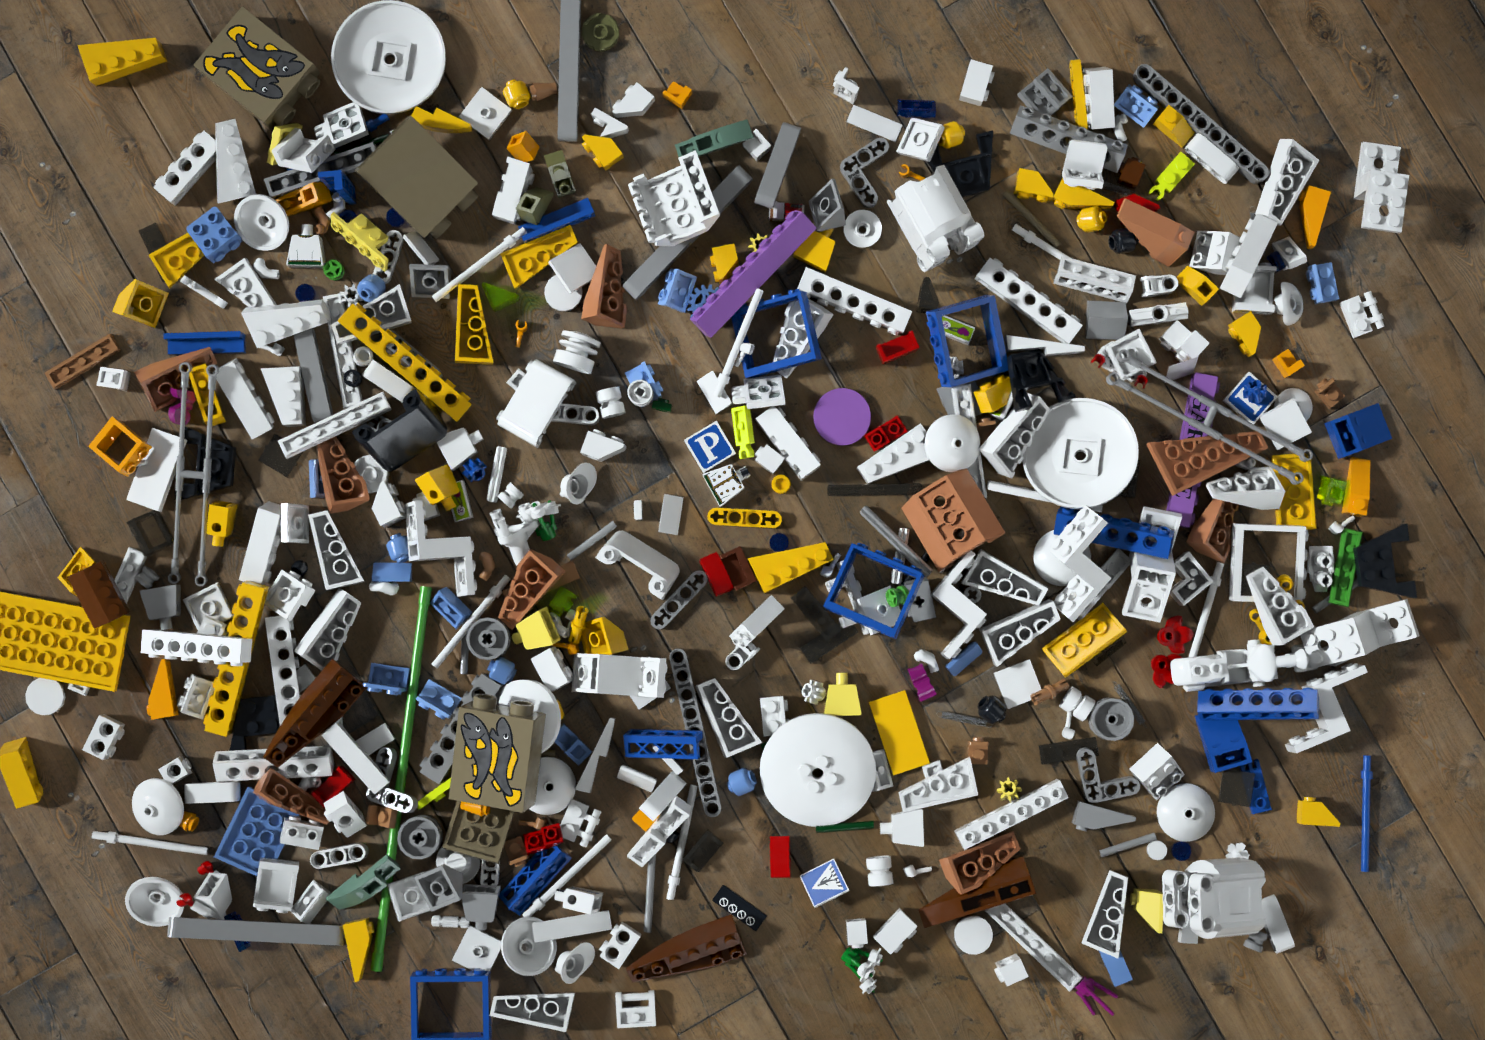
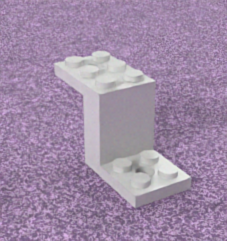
M1369 142L1361 143L1354 199L1364 200L1361 228L1399 234L1402 232L1409 175L1397 173L1401 147ZM1375 159H1380L1383 162L1381 169L1374 166ZM1381 206L1387 207L1389 211L1387 216L1380 214L1379 208Z
M423 500L406 503L405 513L409 562L454 559L457 597L475 595L477 582L473 575L475 561L472 560L474 543L471 541V536L425 539V536H427V525L424 524L426 507L423 505Z
M1086 505L1047 549L1077 574L1053 601L1056 608L1072 622L1078 618L1111 579L1110 576L1083 554V551L1108 524V522Z
M1144 506L1139 523L1146 522L1151 526L1160 525L1174 530L1173 548L1182 520V514ZM1148 537L1151 541H1157L1154 537ZM1172 549L1168 559L1130 551L1129 562L1132 580L1122 609V615L1160 623L1176 574ZM1148 597L1151 599V602L1144 604L1141 600Z
M972 551L963 555L931 592L932 597L965 624L940 653L946 659L955 658L962 650L959 647L963 643L967 644L974 636L973 630L980 628L986 622L984 617L987 614L951 585L952 583L956 584L963 576L961 572L964 568L969 569L975 562L973 557L976 554Z
M1408 599L1353 613L1339 621L1314 627L1300 636L1309 657L1310 667L1313 669L1364 656L1379 647L1419 637V632ZM1391 618L1397 619L1399 623L1397 628L1390 625L1389 621ZM1321 640H1325L1328 643V650L1321 648Z
M576 653L574 654L572 677L574 681H572L571 692L664 698L666 691L665 674L667 672L666 658Z
M1349 663L1342 666L1340 671L1332 670L1323 674L1324 678H1313L1306 681L1307 685L1302 686V689H1317L1319 694V719H1315L1319 729H1311L1306 732L1307 735L1302 737L1298 735L1290 738L1289 743L1285 744L1288 752L1299 753L1351 731L1332 687L1368 673L1365 665Z

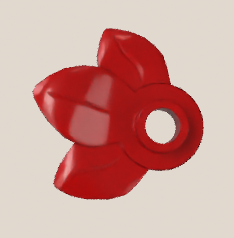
M1179 615L1169 618L1166 621L1165 627L1161 628L1157 634L1160 644L1168 646L1170 651L1175 654L1185 653L1184 643L1191 641L1194 636V632L1190 628L1182 626V616Z
M1160 654L1151 660V668L1154 671L1152 679L1157 687L1163 688L1166 682L1174 684L1171 674V661L1182 658L1177 654H1170L1168 656ZM1163 661V666L1160 668L1159 663Z

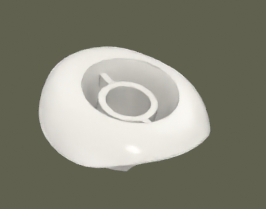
M1282 282V294L1274 298L1276 304L1275 311L1277 314L1283 315L1284 324L1290 326L1296 323L1303 313V299L1301 293L1293 284Z
M441 847L437 854L436 865L438 867L445 864L463 873L464 884L473 879L480 868V859Z

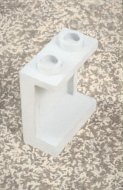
M294 128L271 151L278 166L313 173L335 151L329 135H324L317 141L304 138L301 129Z
M1260 263V265H1257L1242 297L1239 298L1233 295L1232 312L1248 313L1252 311L1253 314L1263 315L1274 313L1275 305L1272 304L1274 272L1277 270V267L1271 266V263Z
M260 857L253 907H256L258 911H268V909H275L278 913L292 911L299 862Z

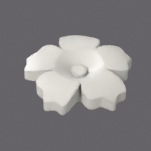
M1241 842L1236 843V845L1232 843L1228 845L1227 852L1229 853L1225 856L1226 858L1243 857L1249 859L1250 855L1247 850H1244L1246 845Z

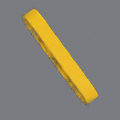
M1070 60L1069 68L1075 125L1088 129L1081 60Z
M712 508L707 515L708 521L712 525L773 529L779 527L782 522V517L778 512L767 510ZM714 511H718L719 515H724V511H728L727 523H723L724 519L721 518L718 519V522H714V519L710 518V516L714 514ZM737 512L740 514L741 519L738 523L730 521L731 513ZM756 513L759 515L760 520L757 524L749 522L750 514ZM762 513H766L765 518H771L772 514H774L776 518H779V522L771 525L770 521H765L766 525H761L763 520Z

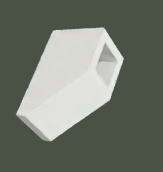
M636 82L634 86L630 85L625 91L626 95L622 100L616 101L612 107L614 109L612 112L616 118L643 116L655 102V97Z

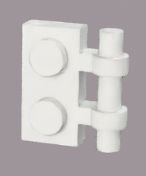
M1371 291L1364 293L1366 299L1364 302H1361L1358 295L1339 303L1353 338L1373 331L1371 323L1375 322L1377 329L1385 327L1382 320L1384 317L1382 313H1379L1376 305L1378 302L1376 297H1373ZM1368 306L1373 316L1370 318L1367 317L1364 310Z
M571 799L560 825L562 837L575 842L578 835L582 837L580 845L587 847L589 841H592L594 836L592 833L595 826L599 824L601 811L594 809L592 815L587 813L588 805ZM584 819L589 821L585 831L580 829Z

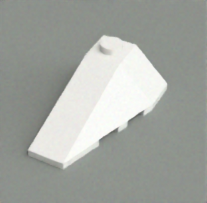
M808 299L818 339L834 314L820 304ZM799 300L790 302L785 310L784 325L781 327V337L779 345L776 347L773 362L805 354L810 349ZM797 366L777 372L788 378Z
M1253 467L1248 469L1246 473L1241 474L1238 472L1234 474V477H1222L1206 483L1212 498L1260 510L1280 509L1285 494L1283 486L1271 467Z
M1264 567L1246 575L1262 625L1274 646L1284 645L1314 628L1307 611L1292 598L1293 596L1289 592H1286L1279 585V582Z

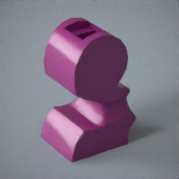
M170 388L173 397L182 399V389ZM187 390L185 425L190 421L189 410L193 409V403L196 401L195 392ZM181 403L169 407L168 412L170 421L180 425Z
M922 663L914 668L907 669L914 688L918 690L919 702L937 695Z

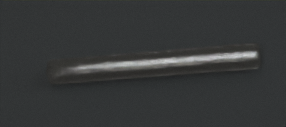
M921 483L842 484L827 486L828 496L914 495L922 490Z

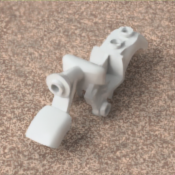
M1259 639L1248 640L1247 650L1217 651V654L1177 658L1171 661L1172 681L1174 685L1183 686L1186 692L1204 690L1205 687L1247 682L1253 683V687L1265 686V682L1278 679L1277 668L1294 667L1295 672L1312 671L1317 668L1311 669L1309 657L1303 644L1292 646V653L1275 656L1274 644H1262Z

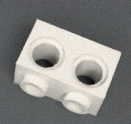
M105 714L99 715L82 750L102 760L111 758L116 751L115 744L117 740H120L125 732L123 729L125 724ZM108 724L113 726L112 734L106 731ZM100 741L105 745V749L102 752L98 749Z
M623 921L620 925L616 924L610 932L613 936L609 942L605 940L599 949L602 951L600 957L618 969L641 937L639 932ZM620 932H628L630 938L627 941L621 940L619 937ZM614 947L618 949L619 955L612 957L609 955L608 950Z
M1016 953L995 962L997 968L994 971L1000 982H1004L1007 986L1029 977L1020 957Z

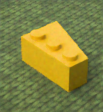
M23 737L4 743L0 749V770L16 809L39 802L43 795V788L37 777L27 738Z

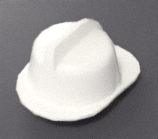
M582 463L576 467L572 474L566 475L561 481L560 496L569 499L571 503L576 505L582 503L596 484L597 472L594 466L590 463Z
M584 942L572 951H565L559 956L554 970L561 975L562 980L566 984L574 983L592 964L595 957L594 946L591 943Z

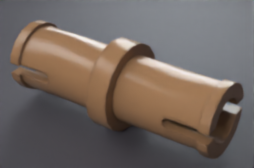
M1061 679L1052 685H1045L1044 689L1030 695L1031 700L1034 702V705H1038L1048 699L1052 700L1056 698V695L1069 690V684L1066 682V679Z

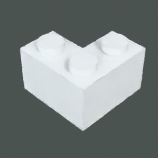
M1178 320L1159 338L1161 346L1167 351L1171 350L1179 362L1198 357L1209 345V342L1196 330L1191 333Z
M1189 551L1184 552L1174 560L1175 571L1182 579L1171 588L1170 595L1179 606H1184L1213 582Z

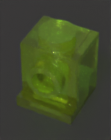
M1321 475V484L1317 498L1321 499V503L1325 505L1341 504L1347 482Z
M561 586L549 604L552 607L551 612L561 617L565 611L568 612L573 606L572 599L577 600L579 596Z

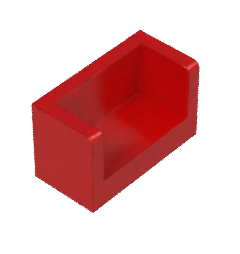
M911 330L898 338L883 344H877L875 348L884 365L918 351L920 347Z
M343 765L339 766L332 776L314 790L311 795L324 808V802L344 791L355 778Z

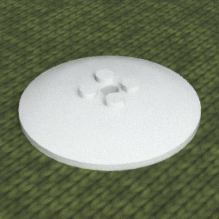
M383 0L357 9L342 23L333 41L331 63L338 85L355 104L375 113L397 114L419 106L434 93L444 74L446 50L439 29L427 14L405 2ZM388 55L395 56V61L392 64L385 63V58Z
M1074 398L1050 406V411L1039 431H1035L1032 437L1033 442L1030 447H1026L1022 455L1024 457L1022 460L1024 471L1030 484L1046 500L1070 509H1083L1085 505L1089 508L1097 507L1117 497L1132 480L1138 464V441L1130 422L1113 406L1095 399ZM1078 452H1084L1086 457L1083 460H1077L1075 455Z
M806 714L784 723L769 738L760 762L761 784L769 802L779 813L791 821L812 827L835 825L856 814L870 797L876 777L874 754L865 736L850 722L830 714ZM820 768L823 771V775L815 777L812 771Z

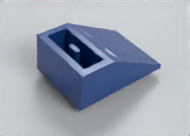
M1379 403L1324 423L1338 459L1392 439Z
M1199 715L1194 716L1211 772L1217 773L1252 763L1249 748L1238 720H1200Z

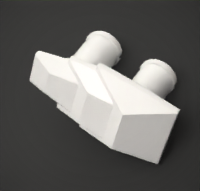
M1309 546L1307 573H1309L1310 582H1312L1315 592H1327L1328 587L1332 584V573H1334L1333 546Z

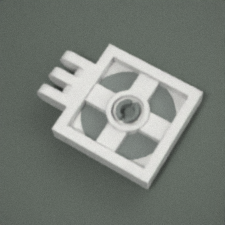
M354 102L324 114L325 122L314 127L317 141L324 135H329L334 148L369 135L362 109Z
M781 374L743 379L744 385L731 388L733 403H746L747 409L786 405Z

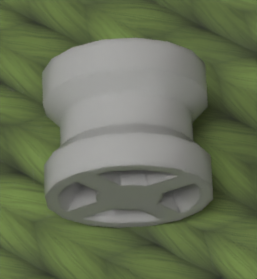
M147 566L142 568L141 574L135 576V579L147 589H151L152 583L160 578L157 573Z

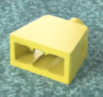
M547 606L516 624L518 632L512 634L513 642L515 644L523 642L527 650L551 646L561 640Z
M836 673V684H828L824 714L833 716L861 715L856 684H848V673Z

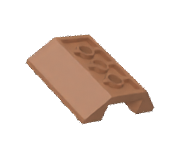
M961 469L945 475L914 494L901 508L939 573L956 564L955 560L984 542L990 543L1006 533L968 469ZM938 497L945 498V504L941 507H937L935 504ZM958 529L964 530L965 533L964 537L960 540L955 538V532Z

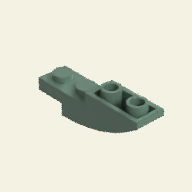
M746 119L692 137L689 140L675 144V148L679 157L695 150L698 157L752 139L754 136L749 121Z
M386 854L361 876L354 874L327 896L326 900L339 910L355 906L387 886L386 880L401 868L395 860Z

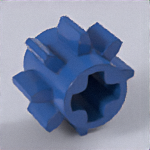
M1250 380L1247 385H1244L1243 398H1248V401L1254 404L1260 403L1263 398H1266L1267 386L1262 385L1259 380Z
M478 457L476 459H469L463 464L464 471L462 474L470 482L473 480L480 481L486 475L484 469L487 466Z

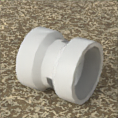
M510 482L506 486V490L497 497L512 509L515 506V502L521 499L524 494Z

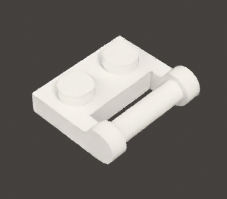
M648 990V992L615 993L617 1028L656 1026L654 990ZM649 1000V1006L622 1007V1002Z

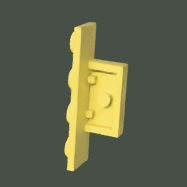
M333 212L331 214V227L333 230L344 236L348 243L353 244L376 267L381 268L384 272L387 271L388 258L377 249L388 242V236L362 213L349 223H346Z

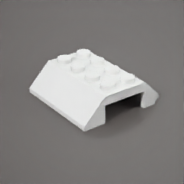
M696 150L678 158L681 166L649 180L644 174L633 178L634 182L628 184L632 197H635L633 201L637 212L640 213L639 217L642 226L646 229L647 240L649 243H655V246H675L705 233L720 216Z

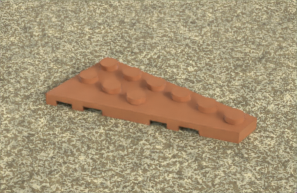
M1257 431L1222 435L1255 454L1268 449L1262 434ZM1211 436L1149 442L1146 444L1172 496L1251 457Z

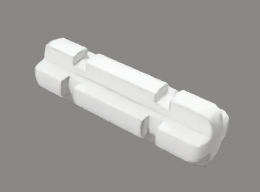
M434 915L432 916L431 924L437 927L442 925V927L458 928L460 926L461 928H468L470 921H467L465 917H441Z

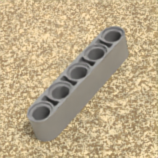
M786 122L782 123L754 203L773 209L799 138L801 127Z
M311 328L294 334V340L311 416L314 423L332 416L333 410L314 329Z

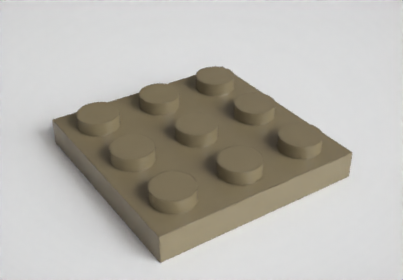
M457 801L442 848L499 864L515 811L490 807L488 815L479 816L461 810V801Z

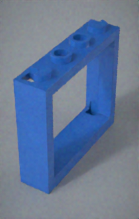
M796 289L788 291L789 294L784 296L782 294L772 295L770 300L764 301V299H760L755 312L799 300L811 352L758 367L754 366L752 354H745L741 361L745 378H755L822 359L807 292ZM743 304L731 317L736 338L744 320L743 316L746 315L749 308L747 304ZM747 333L743 343H749Z
M984 295L926 312L928 320L926 323L930 329V342L934 349V361L938 368V379H940L941 387H954L1008 371L1006 349L995 295ZM980 305L992 368L954 379L942 316Z
M851 543L823 607L879 633L897 639L924 579V574L921 572L922 569L914 565L910 567L905 566L902 560L895 557L892 560L886 558V554L879 550L872 552L868 550V546L858 543L856 545ZM857 554L916 578L894 628L835 603Z
M440 968L435 969V971H427V969L416 970V972L411 974V1040H492L491 1016H489L491 1011V971L480 970V968H476L474 971H466L464 968L447 971V969ZM418 982H482L483 1032L419 1033Z

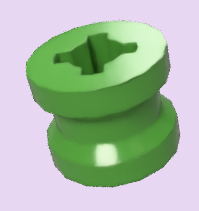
M329 260L324 265V274L329 279L338 281L343 278L345 269L340 262Z
M903 585L897 586L896 589L890 588L886 591V600L891 607H897L899 604L904 605L909 592Z

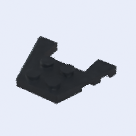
M993 130L976 134L980 152L978 155L942 163L937 144L931 161H927L934 173L936 167L945 165L962 198L990 190Z
M1040 349L1011 354L1007 357L1015 413L1029 410L1033 407L1026 390L1051 385L1059 403L1076 397L1073 391L1069 392L1064 384L1066 382L1063 378H1058L1053 371V365Z
M185 426L184 439L187 440L186 444L198 445L196 471L203 472L207 435ZM211 437L210 492L233 486L236 448ZM195 479V484L183 483L181 500L203 495V479Z
M1401 524L1353 548L1359 587L1388 592L1407 598H1417L1415 581L1397 583L1391 543L1410 541L1407 524Z
M276 695L240 699L229 751L247 750L246 736L270 734L278 731L280 724Z

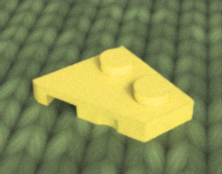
M294 123L274 127L267 163L277 165L271 150L294 128L302 130V125Z

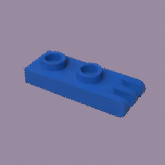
M1258 759L1254 760L1255 768H1253L1252 763L1247 764V770H1245V765L1239 766L1251 814L1272 810Z

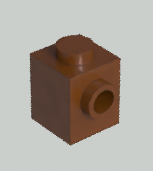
M1127 158L1125 163L1122 162L1118 170L1120 175L1117 183L1135 189L1146 165L1138 158Z

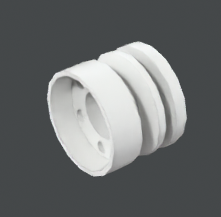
M563 330L561 335L569 339V341H559L561 345L566 347V350H556L553 362L574 371L591 374L595 362L587 357L588 355L598 354V351L591 349V347L600 348L601 342L581 332Z

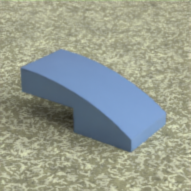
M564 723L560 726L555 743L579 766L592 751Z
M1099 951L1114 987L1133 980L1121 951L1119 958Z

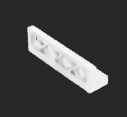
M1062 256L1053 284L1127 303L1133 292L1136 275ZM1118 292H1121V293H1125L1126 295L1124 296V295L1117 294V293H1118Z

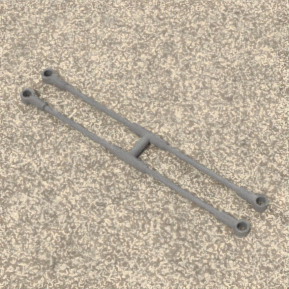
M1124 349L1117 353L1116 359L1119 362H1127L1136 368L1143 369L1198 399V402L1208 406L1210 409L1204 423H1201L1132 387L1131 384L1120 379L1119 375L1115 372L1110 373L1106 377V382L1109 385H1117L1126 391L1135 393L1183 419L1203 433L1221 440L1277 470L1279 474L1287 477L1293 485L1303 481V475L1300 472L1294 473L1282 466L1279 467L1222 436V433L1212 429L1210 426L1216 412H1219L1288 448L1289 451L1298 455L1303 462L1313 458L1311 450H1303L1292 443L1289 444L1237 416L1217 402L1199 395L1145 366L1141 361L1130 356L1127 350Z
M183 362L179 365L182 399L179 455L177 456L175 491L177 493L174 549L171 561V574L168 576V581L171 584H176L181 580L178 547L181 491H183L184 478L203 479L202 493L204 494L200 561H198V576L195 578V584L203 586L208 581L205 575L208 493H210L212 464L210 455L214 390L216 389V375L219 373V367L211 364L206 368L209 402L206 457L204 458L203 472L184 470L185 456L183 454L187 388L189 387V373L192 371V365L189 362ZM184 364L188 366V371L183 370ZM211 367H214L216 370L214 374L210 372ZM172 575L177 576V581L172 580ZM202 577L204 579V583H200L198 581V578Z

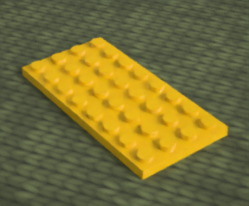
M0 591V670L115 692L119 682L130 615H124L94 629L82 606Z

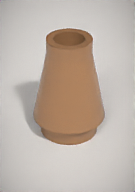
M555 82L532 83V85L528 86L531 101L536 100L538 102L553 94H557Z

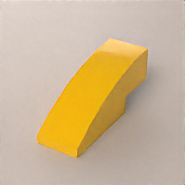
M416 106L411 115L424 129L435 132L466 133L471 132L473 129L471 124L439 108H436L434 114Z

